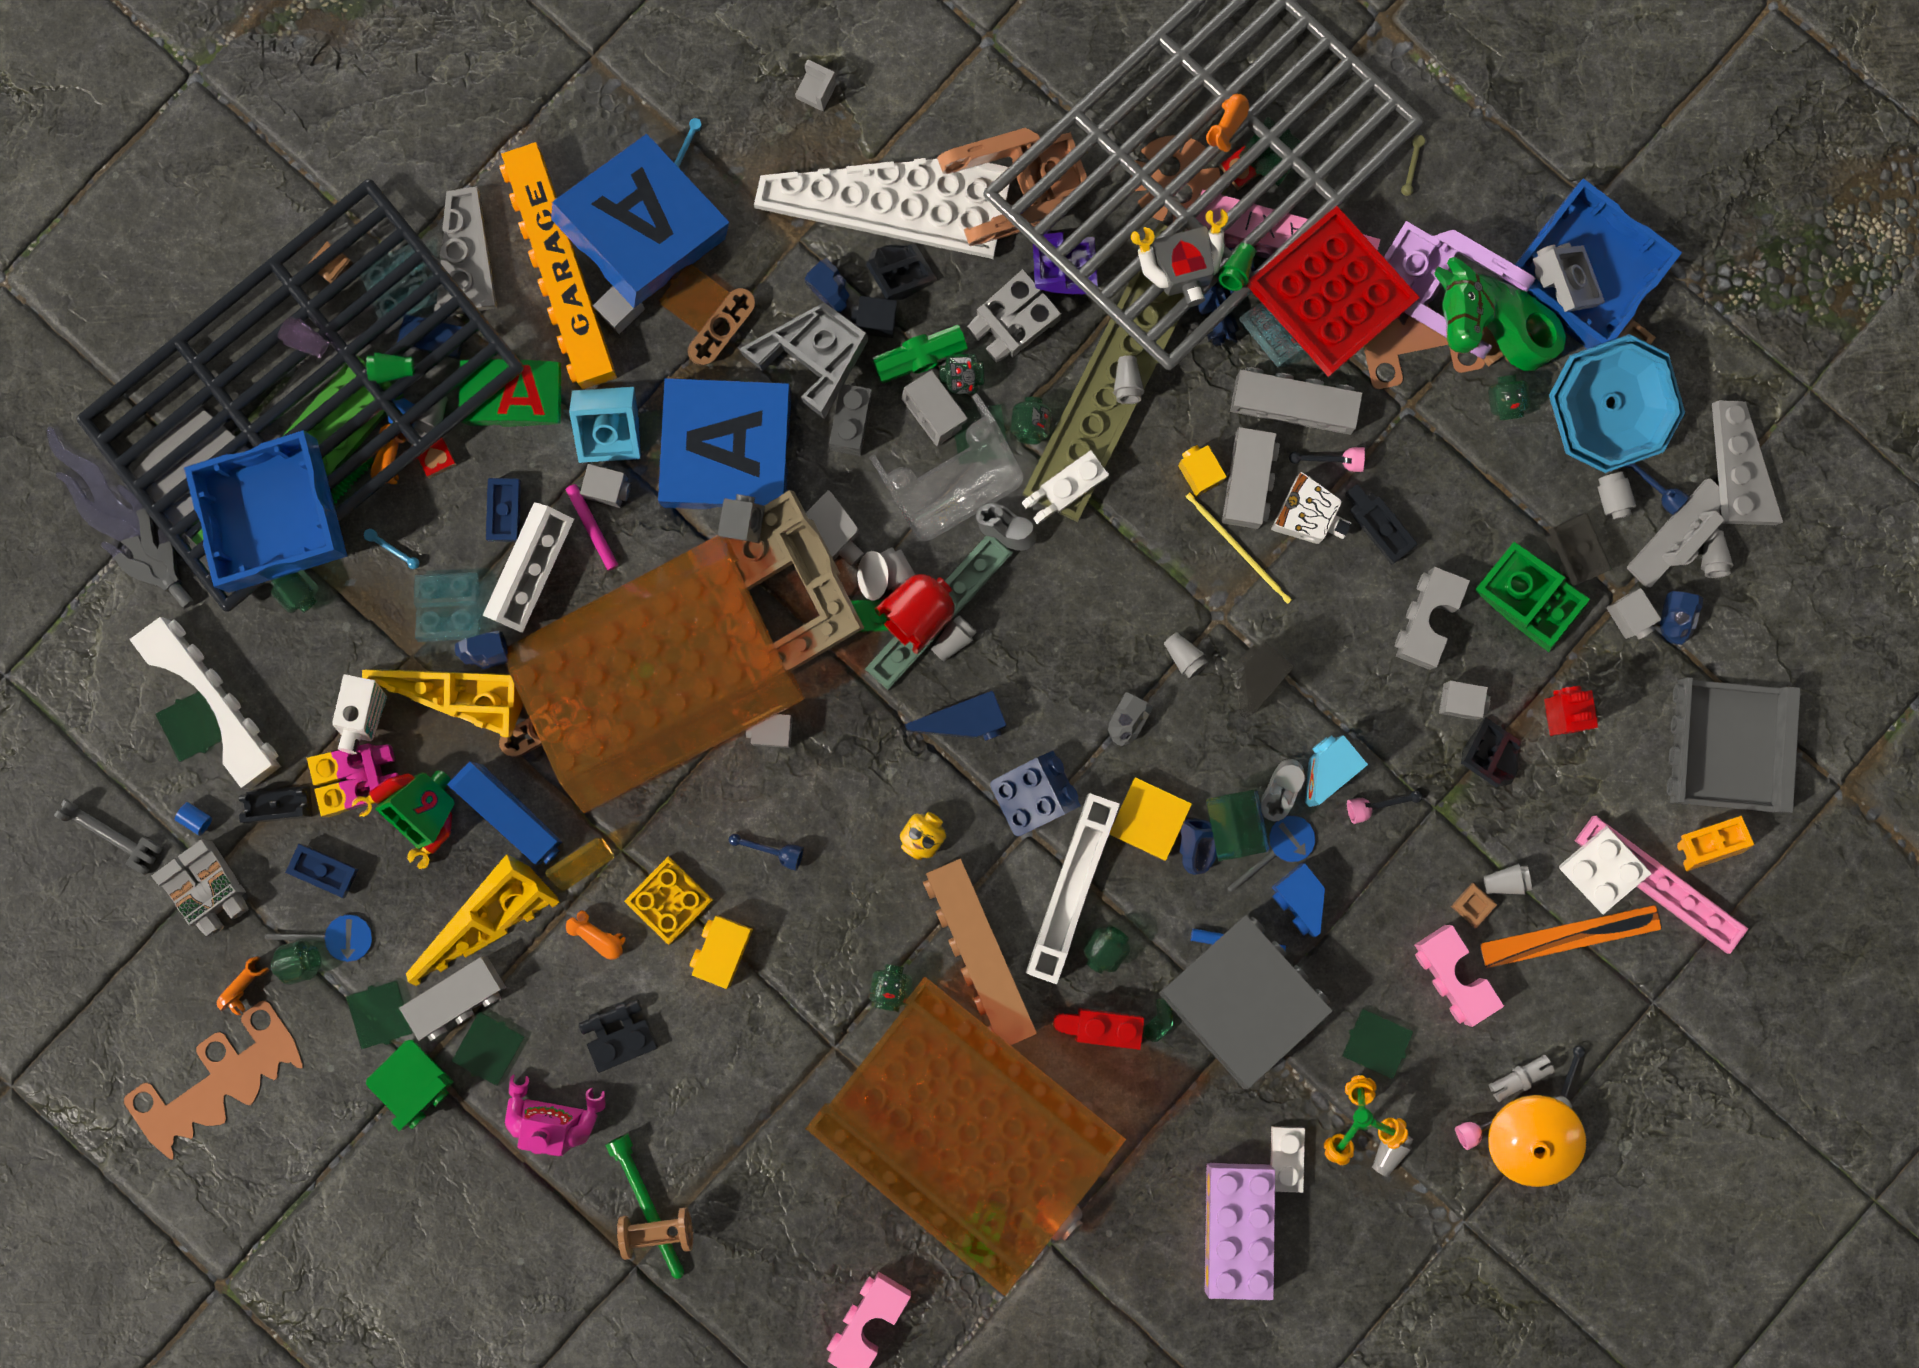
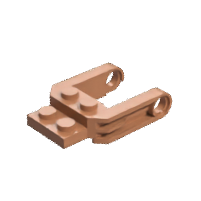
M1022 128L953 148L939 155L937 160L943 174H951L1006 157H1011L1014 163L1040 137L1033 131ZM1071 132L1062 134L1017 176L1023 195L1076 147ZM1081 159L1021 214L1033 227L1087 178ZM1003 215L993 217L990 222L977 225L971 229L968 227L964 229L969 246L980 245L1020 233Z

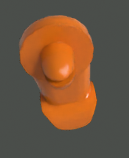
M1234 94L1222 103L1225 113L1219 125L1212 126L1208 131L1206 140L1209 145L1218 146L1224 152L1230 151L1231 143L1229 141L1244 122L1249 112V102L1242 94Z
M391 424L381 427L379 434ZM402 432L377 452L371 468V478L395 460L399 443L406 441V437ZM398 474L387 483L393 485L398 483L396 481L399 480Z
M581 910L577 913V920L572 917L567 921V933L572 936L579 935L603 957L612 960L619 958L623 954L622 945L625 942V936L619 939L623 934L618 933L613 936L610 933H604L588 922L589 915L585 911Z
M259 956L250 958L246 962L245 969L219 996L217 1007L220 1011L229 1007L236 1015H241L240 1011L244 1013L245 1007L239 1000L244 994L243 991L256 976L265 975L269 971L268 967L259 972L255 969L256 962L261 959Z

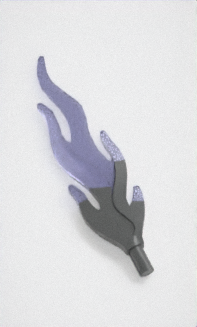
M48 427V442L54 455L76 471L88 484L93 494L94 503L87 499L84 491L75 479L61 472L56 473V477L66 483L81 517L99 532L127 546L131 550L134 559H130L119 548L107 542H102L101 546L112 555L121 569L129 576L161 587L164 591L170 592L184 609L190 607L194 600L180 585L182 580L178 573L176 550L160 529H158V546L153 519L136 497L126 487L118 485V491L132 505L133 511L122 505L111 492L99 467L89 460L67 451L59 442L54 429Z

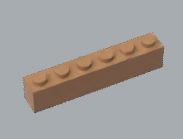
M961 858L926 873L928 880L924 881L923 884L929 898L936 897L941 909L935 912L942 928L947 926L950 928L953 938L949 939L948 942L955 957L961 955L966 967L961 968V972L967 985L974 984L979 996L973 999L980 1015L987 1013L991 1025L987 1026L986 1029L993 1045L999 1042L1001 1048L1004 1049L1037 1034Z

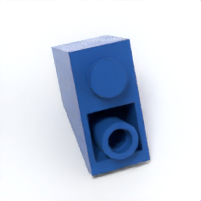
M1305 863L1299 864L1272 886V889L1276 892L1272 897L1284 911L1288 908L1296 917L1292 922L1303 935L1308 933L1310 936L1316 937L1321 933L1325 888Z

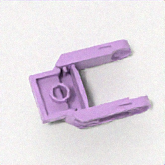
M1406 221L1384 258L1420 297L1405 313L1446 338L1445 317L1431 310L1427 305L1433 301L1442 287V284L1434 275L1436 268L1439 266L1451 272L1447 264L1449 258H1457L1459 255H1463L1525 292L1529 290L1536 279L1528 272L1456 230L1431 236ZM1481 340L1479 346L1470 352L1484 360L1492 345Z

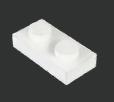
M1271 1126L1270 1165L1275 1169V1192L1303 1193L1304 1127Z

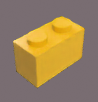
M719 915L715 916L713 921L708 919L701 936L706 938L702 950L696 949L690 962V967L694 968L692 976L725 989L730 988L753 929Z

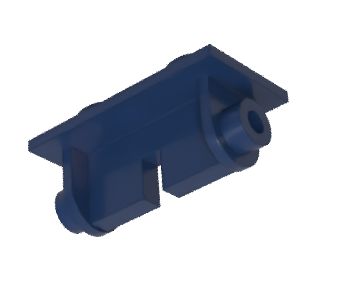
M1217 282L1204 294L1206 300L1198 305L1201 315L1204 316L1212 313L1229 297L1227 289L1221 286L1220 283ZM1228 314L1207 335L1208 342H1212L1213 347L1225 344L1224 338L1237 342L1235 333L1238 332V325L1233 314Z

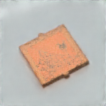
M690 264L683 269L676 280H671V286L660 299L659 304L699 332L729 292Z

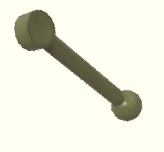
M1416 135L1412 140L1414 150L1406 184L1401 188V192L1405 196L1413 193L1412 181L1420 148L1425 143V138L1422 135Z

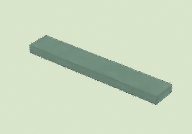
M985 536L945 580L952 589L949 593L955 608L952 619L955 618L1012 555V552L998 539ZM945 627L918 654L913 652L912 648L914 645L909 642L904 646L894 636L865 670L883 687L889 690Z

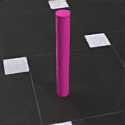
M577 484L567 487L565 490L606 569L611 571L617 568L619 565L586 501L580 494Z

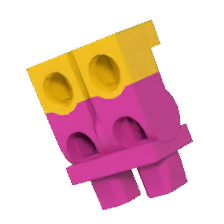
M367 743L358 747L357 754L338 750L307 758L313 785L320 786V788L314 790L321 817L329 818L342 812L367 806L366 802L360 801L352 807V802L359 796L368 797L370 795L369 791L386 779L399 776L398 773L385 776L382 774L380 765L395 761L391 745L375 746ZM347 779L346 781L333 784V782Z

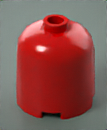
M925 574L913 575L874 608L875 613L878 616L884 614L888 619L884 624L886 628L904 646L909 642L914 645L912 648L913 652L918 654L952 619L955 610L953 599L949 595L952 589L940 577L935 580Z

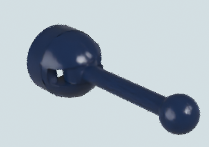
M1632 463L1624 466L1633 469L1662 494V506L1672 516L1689 499V496L1678 488L1666 490L1637 464Z
M731 834L729 836V843L732 846L740 844L777 855L782 866L787 869L797 871L802 861L804 847L788 844L778 850L742 839L738 834Z

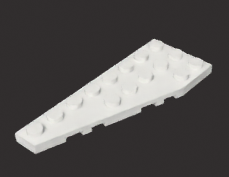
M926 158L902 163H894L893 161L846 166L845 169L836 170L826 168L818 169L817 172H788L761 175L754 207L765 211L993 259L998 239L976 246H969L964 229L966 227L971 229L977 225L990 222L993 217L1002 215L985 199L983 192L1008 167L985 163L951 174H943L937 159L926 160ZM1009 185L999 193L1005 200L1007 199Z

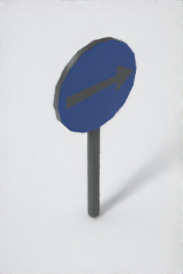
M1286 816L1284 819L1276 821L1271 827L1269 834V844L1272 851L1228 887V890L1230 892L1234 891L1275 856L1287 862H1297L1308 857L1315 844V833L1311 825L1305 819L1298 816Z
M350 914L339 916L333 920L327 927L325 935H265L266 940L325 941L329 953L336 959L346 962L358 960L366 955L371 948L373 940L372 930L368 923L361 917Z

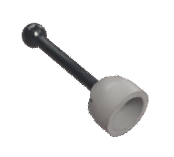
M1580 1045L1573 1048L1574 1057L1561 1094L1552 1097L1565 1103L1571 1109L1572 1105L1567 1099V1094L1579 1060L1586 1053L1584 1047Z

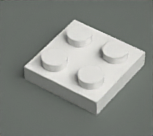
M1607 825L1559 865L1560 870L1602 914L1606 913L1651 875L1650 870Z

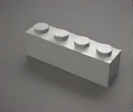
M1254 367L1240 370L1236 376L1230 412L1349 435L1356 429L1362 393L1354 391L1355 388L1352 386L1336 385V388L1324 386V382L1317 379H1306V382L1294 380V376L1286 373H1276L1275 376L1263 374L1264 371L1262 369Z

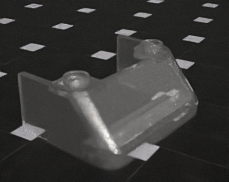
M977 393L972 398L982 418L971 424L966 431V440L970 447L917 478L914 472L907 467H900L886 474L875 454L869 457L916 538L919 540L929 541L975 515L983 505L995 503L1014 492L1023 482V473L996 420Z

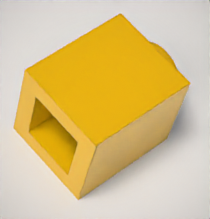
M1196 445L1182 454L1184 459L1180 461L1178 466L1196 497L1223 483L1226 479L1224 471L1208 445L1201 449Z

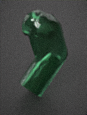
M1163 998L1156 999L1157 1016L1143 1028V1036L1148 1041L1157 1042L1161 1040L1173 1028V1009Z

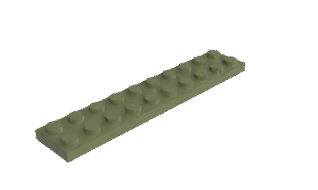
M1159 222L1154 231V239L1168 226ZM1142 270L1129 281L1117 305L1123 312L1153 284L1143 274ZM1163 291L1133 321L1147 333L1184 297V293L1170 296ZM1112 318L1023 492V496L1027 498L1039 490L1041 485L1090 450L1105 469L1137 403H1118L1116 396L1113 394L1118 359L1122 356H1135L1137 358L1144 389L1158 363ZM1178 321L1156 341L1163 350ZM1095 487L1067 506L1059 514L1078 522ZM1046 496L1037 502L1045 507L1052 505Z

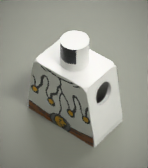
M1300 473L1296 477L1271 530L1319 544L1323 541L1327 532L1344 539L1351 522L1336 515L1342 502L1339 498L1304 473Z

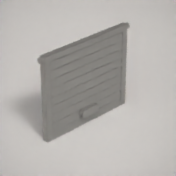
M204 405L171 430L133 472L137 479L213 418L202 408ZM222 426L150 485L146 491L157 502L186 478L184 467L208 460L233 440L235 436ZM244 446L236 454L248 451L250 449ZM190 491L164 512L174 525L194 510ZM199 521L185 535L193 539L202 528L201 522Z

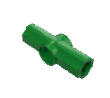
M955 325L929 336L922 334L910 338L902 343L901 347L877 355L872 360L879 379L883 384L912 372L913 374L926 372L936 367L938 362L968 351V347L959 325Z

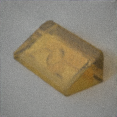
M595 838L547 869L545 874L560 890L564 891L613 860L614 855L604 839Z

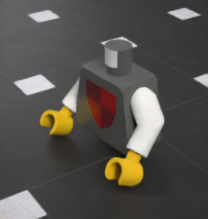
M1222 209L1220 212L1221 219L1216 223L1213 222V211L1209 210L1206 213V221L1212 225L1209 231L1207 226L1154 239V232L1150 228L1144 227L1145 238L1143 241L1140 240L1138 232L1134 231L1131 234L1132 242L1140 246L1138 255L1143 274L1156 286L1163 288L1167 295L1184 293L1189 307L1199 305L1206 300L1202 287L1208 286L1213 276L1219 271L1224 252V231L1221 230V227L1225 226L1228 222V215Z

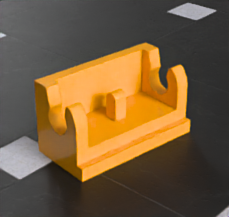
M1742 816L1682 835V840L1678 843L1677 848L1679 851L1683 850L1685 852L1686 859L1683 865L1687 872L1744 853L1754 846V843Z

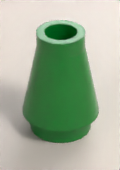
M1241 243L1233 255L1219 269V282L1222 286L1232 291H1239L1248 284L1253 259L1256 254V250L1252 245Z
M375 352L374 356H367L366 358L369 381H376L379 384L407 376H414L413 357H401Z

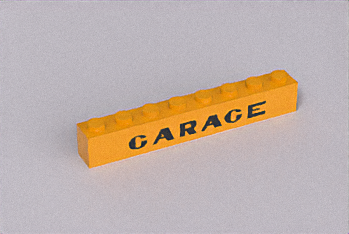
M534 142L501 153L504 164L500 165V170L505 183L511 182L514 192L510 193L509 197L515 212H521L523 221L518 222L524 240L530 239L533 249L529 250L528 254L534 269L538 267L540 269L542 278L537 279L542 295L544 297L549 296L552 306L548 307L547 311L553 326L557 324L559 326L561 335L557 336V341L562 354L568 353L571 364L566 365L572 383L577 382L583 390L616 379L617 375L572 241L551 220L552 202L557 199L539 146Z

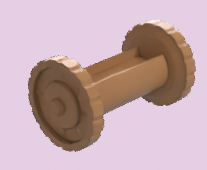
M680 1208L678 1219L631 1225L628 1216L619 1217L617 1238L622 1259H631L634 1248L676 1242L681 1243L683 1251H691L694 1238L689 1209ZM669 1227H676L678 1234L671 1236L668 1233Z

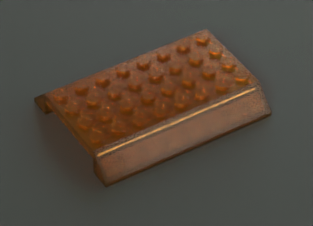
M717 535L507 646L508 671L556 777L583 813L612 800L805 700L792 671L785 669L735 564L739 560L728 538Z
M924 977L905 1001L908 1005L831 1103H825L805 1129L1000 1293L1006 1296L1104 1172L1127 1139L927 977Z

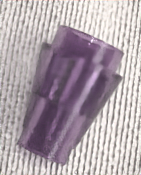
M287 318L278 333V338L283 341V345L315 355L318 358L325 353L329 343L300 318Z

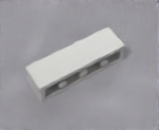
M534 502L483 616L523 633L574 521L573 518L549 506Z

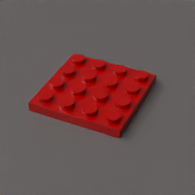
M1338 206L1334 207L1252 276L1246 285L1328 377L1420 298Z

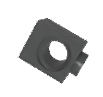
M736 494V500L724 498L718 536L759 543L765 506L755 504V497Z

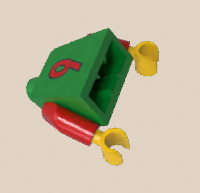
M436 770L431 777L423 772L416 776L406 773L391 777L369 791L370 795L368 797H356L352 802V807L360 801L366 802L368 804L367 809L359 814V816H366L371 812L374 803L379 804L375 810L416 847L409 851L408 861L411 863L416 856L423 855V859L418 863L417 867L424 869L429 864L428 855L430 853L434 854L451 834V809L454 806V800L444 791L451 779L445 772Z

